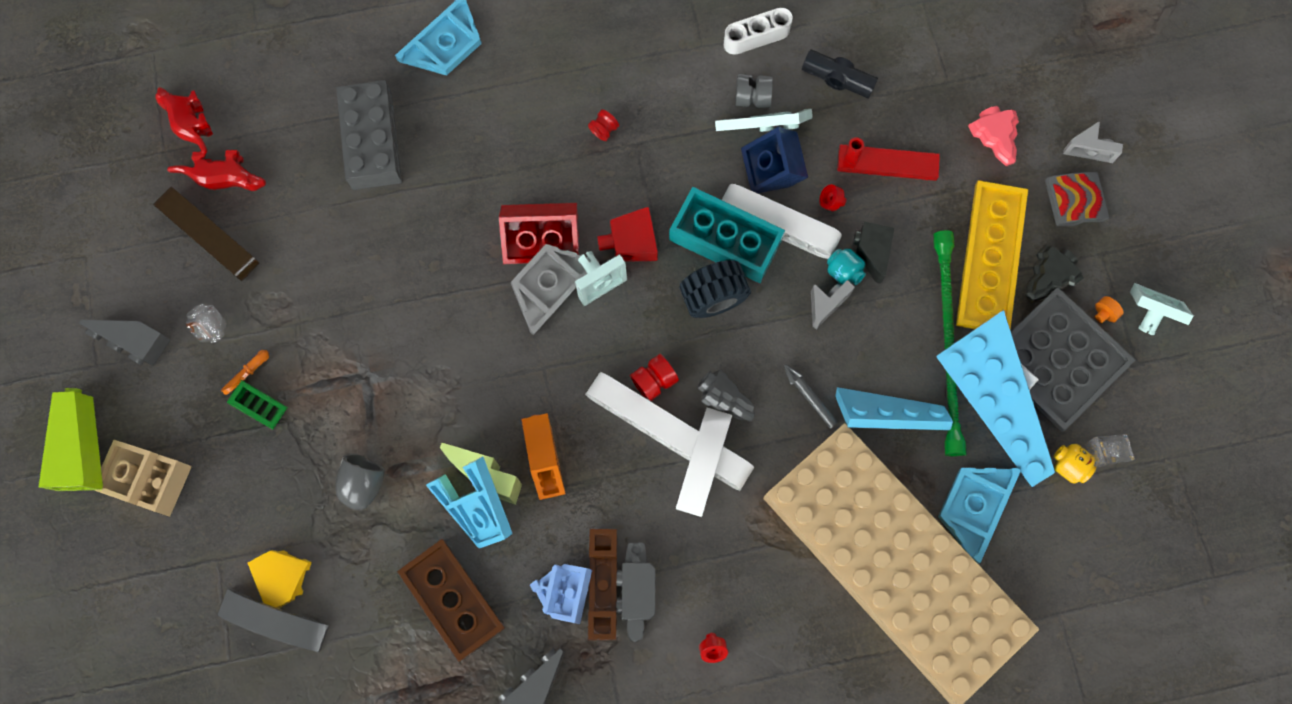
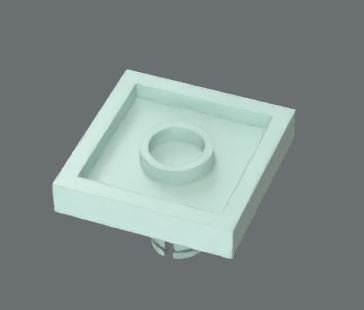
M592 251L586 252L587 259L584 254L578 259L579 263L582 264L588 273L575 281L578 297L584 306L627 281L626 264L620 254L603 265L599 264Z
M1134 283L1130 291L1138 306L1149 309L1138 328L1145 333L1149 331L1150 335H1155V331L1163 316L1189 325L1194 316L1183 301Z

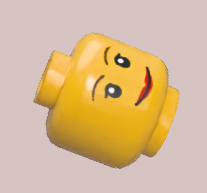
M1071 444L1067 447L1062 445L1053 456L1056 459L1054 463L1055 471L1070 483H1085L1096 470L1094 456L1078 444Z

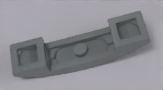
M227 589L217 615L235 625L263 636L316 652H320L329 628L328 624L275 608L231 589Z

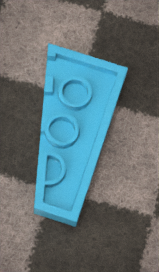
M838 387L835 397L847 427L950 430L953 423L947 409L942 405Z

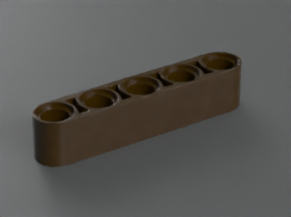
M170 187L153 203L157 209L240 281H243L259 265V262L173 187Z

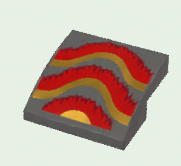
M1098 172L1070 173L1045 179L1056 226H1077L1083 222H1104L1110 219Z

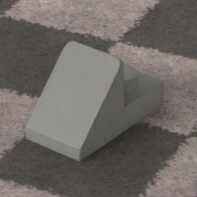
M1097 122L1074 137L1065 147L1063 154L1113 163L1121 155L1123 144L1115 143L1111 139L1099 140L1100 122Z
M848 280L842 286L839 284L834 286L828 293V296L816 285H813L811 290L812 325L816 330L852 294L855 287Z

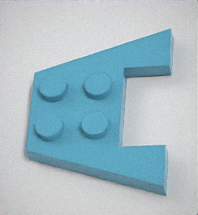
M480 457L463 467L475 487V491L459 497L446 474L426 484L478 548L505 540L513 534L484 457Z

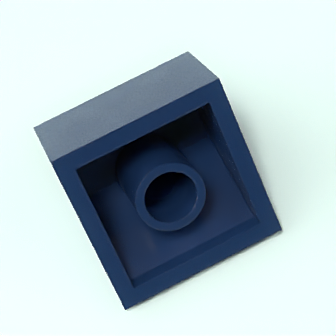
M777 127L741 148L750 189L755 193L789 188L808 178L796 131Z

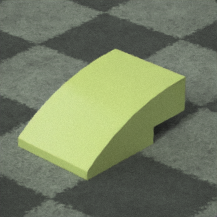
M441 443L440 449L468 479L469 477L463 467L480 457H484L499 499L516 505L522 487L517 476L500 472L499 464L492 457Z

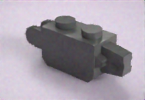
M628 543L626 561L622 563V570H617V586H622V597H617L616 611L617 614H622V620H627L628 638L636 643L644 638V621H650L655 616V568L650 563H647L645 543Z

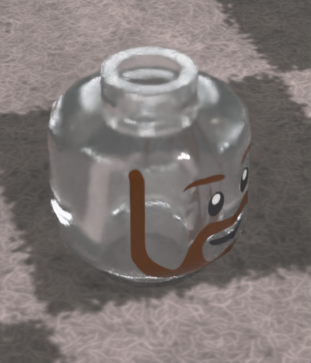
M202 303L187 313L186 326L199 342L210 341L214 343L224 336L223 330L227 322L215 306H205Z

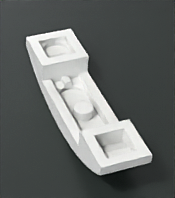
M711 408L706 409L678 499L677 510L702 517L732 415Z

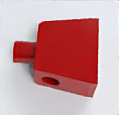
M649 207L610 220L611 234L597 236L599 251L614 249L615 255L618 256L620 254L625 262L658 260V251Z

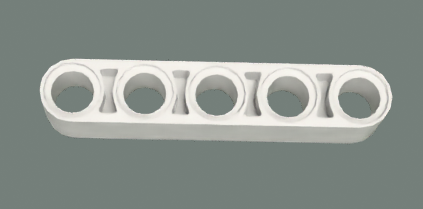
M730 184L722 198V201L784 229L783 241L824 259H829L835 252L842 237V234L837 229L736 184Z

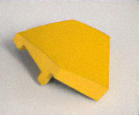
M271 550L248 562V566L263 603L279 609L295 600V596L303 594L301 586L307 570H310L312 562L288 554L287 551Z

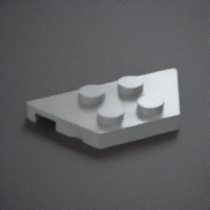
M545 244L511 281L530 333L533 335L576 288L575 281L588 274L578 261L581 255Z

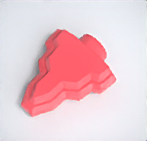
M998 106L985 109L979 114L980 119L968 125L972 135L980 138L984 146L992 148L995 157L1005 166L1014 164L1017 153L1014 139L1018 135L1016 125L1019 123L1016 111L1005 110L1001 112Z

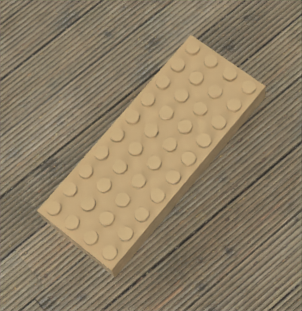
M845 423L766 493L763 498L950 704H964L1040 630Z

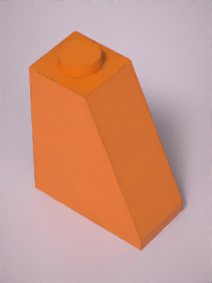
M548 413L522 419L530 471L539 500L564 495L565 489Z

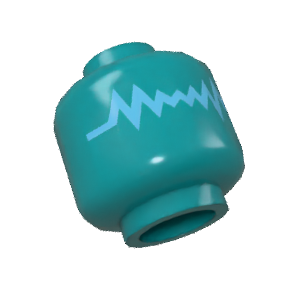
M838 249L827 261L828 274L840 285H843L847 280L851 284L857 285L865 277L863 272L866 266L865 261L851 249Z

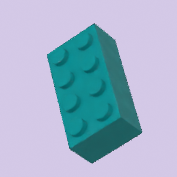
M692 187L670 228L669 240L714 262L738 261L745 277L761 284L783 240L785 230Z

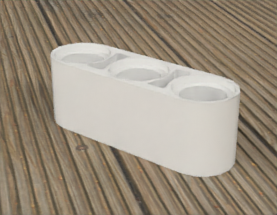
M777 8L728 25L725 30L724 49L728 53L735 55L786 38L790 33L793 19L792 13L786 8ZM754 30H760V31H762V32H761V33H757V32H755ZM737 37L739 40H732L731 38Z

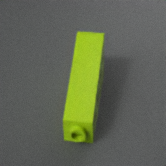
M65 388V392H53L39 488L55 491L102 490L103 481L93 397L82 394V390L77 388Z

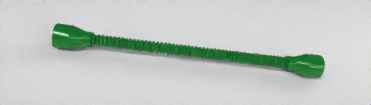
M945 230L935 232L933 234V242L941 270L944 349H947L955 343L950 277L954 233ZM947 372L948 413L953 423L944 441L945 456H965L967 454L966 440L961 432V424L958 422L957 384Z

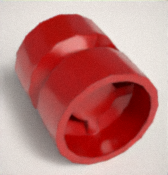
M658 354L648 362V368L640 367L630 374L635 387L650 402L661 395V388L668 389L679 382L674 369L661 354Z

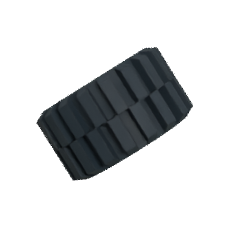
M735 260L720 261L704 266L688 275L679 286L689 314L693 318H707L724 313L744 302L751 294V289L742 267Z

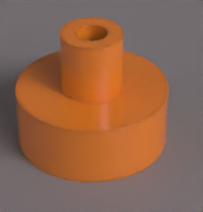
M1108 296L1102 297L1095 304L1098 312L1095 315V319L1099 323H1103L1105 320L1116 322L1124 313L1121 305Z

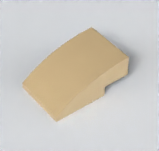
M113 440L101 467L102 490L95 491L170 517L192 466Z

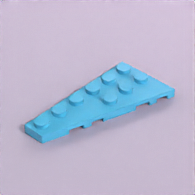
M1002 310L936 357L1017 468L1021 470L1020 472L1028 483L1033 487L1054 474L1055 469L1006 314Z

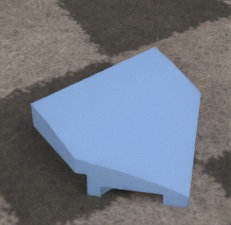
M555 564L552 567V571L542 579L531 583L530 586L533 592L537 593L543 605L542 610L544 614L550 615L553 619L580 624L592 570L567 564L562 566Z

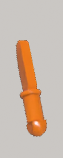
M260 350L246 365H243L244 368L222 388L221 392L225 395L229 394L239 385L241 380H244L249 374L253 375L254 371L268 360L269 352L267 350Z

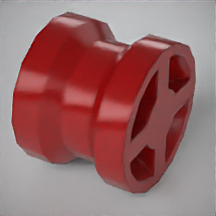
M600 110L597 114V119L590 121L588 127L600 140L607 141L610 138V133L618 129L619 123L612 114L606 110Z

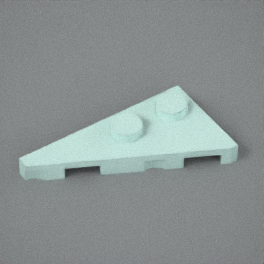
M812 108L793 114L791 112H779L750 116V118L715 121L716 131L760 127V132L772 131L775 129V126L783 125L785 129L799 128L800 123L812 119Z

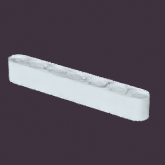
M602 372L598 374L585 394L589 399L685 459L691 460L699 434L698 430ZM723 446L714 477L740 491L753 471L754 466Z

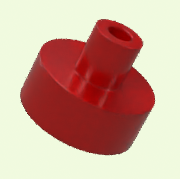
M833 184L827 185L820 194L819 202L821 207L829 211H836L846 204L844 190Z
M715 633L707 634L706 639L699 645L701 659L707 663H717L728 656L726 641L721 637H717Z

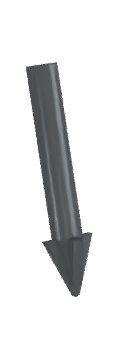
M785 364L784 368L790 384H794L830 429L834 427L838 421L803 380V374Z

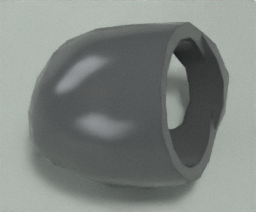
M357 453L344 455L338 470L335 486L339 501L350 509H367L368 505L373 502L380 491L385 469Z

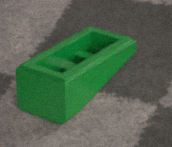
M241 380L227 401L232 407L274 430L288 409L285 405ZM246 391L250 392L251 394L245 403L241 405L239 402ZM255 396L259 397L260 399L252 410L248 409ZM264 401L269 404L260 416L257 412ZM273 406H275L278 410L272 419L268 421L265 418Z

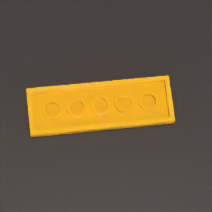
M979 180L975 184L956 326L976 329L1004 310L1009 328L1011 329L1028 189Z

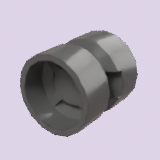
M738 74L735 106L749 107L751 104H754L756 108H770L773 76L759 75L754 79L749 74Z

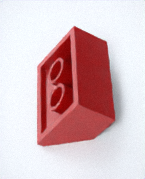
M577 203L501 205L499 226L503 264L529 263L545 244L558 247L560 250L575 252L579 255Z

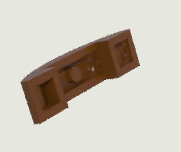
M590 529L589 557L592 573L589 582L588 640H616L617 529Z

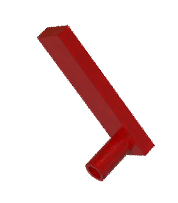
M852 138L848 145L840 144L837 171L937 181L939 177L940 154L864 147L862 139Z

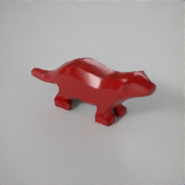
M159 87L155 95L156 101L168 112L171 130L179 138L197 144L202 153L206 154L207 147L200 136L210 137L213 135V132L204 113H201L204 109L195 91H191L189 97L173 95L164 88ZM195 113H201V114H199L198 119H197Z
M226 150V161L203 159L206 154H203L202 151L193 152L192 160L195 165L194 167L178 165L167 168V171L170 173L185 174L198 185L210 190L241 187L250 191H257L266 186L264 178L253 175L240 165V163L244 162V158L239 156L238 150Z

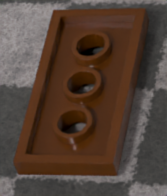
M443 539L397 571L458 662L464 660L505 629ZM434 570H440L443 574V580L438 585H431L429 582V575ZM449 592H455L458 595V603L452 608H448L444 604V597ZM470 614L474 619V625L470 630L465 631L461 629L459 621L463 615Z

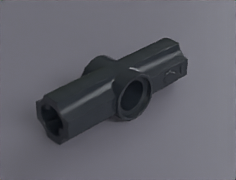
M812 49L808 52L801 69L824 79L825 83L832 89L840 91L847 89L868 99L878 80V77L855 68L854 64L846 58L837 57L833 59Z

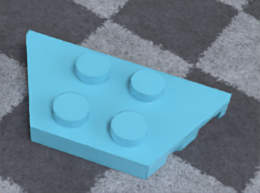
M456 0L402 48L395 55L396 59L400 63L447 76L481 45V40L467 1Z
M1018 468L959 469L938 515V518L977 564L982 561L1021 470Z

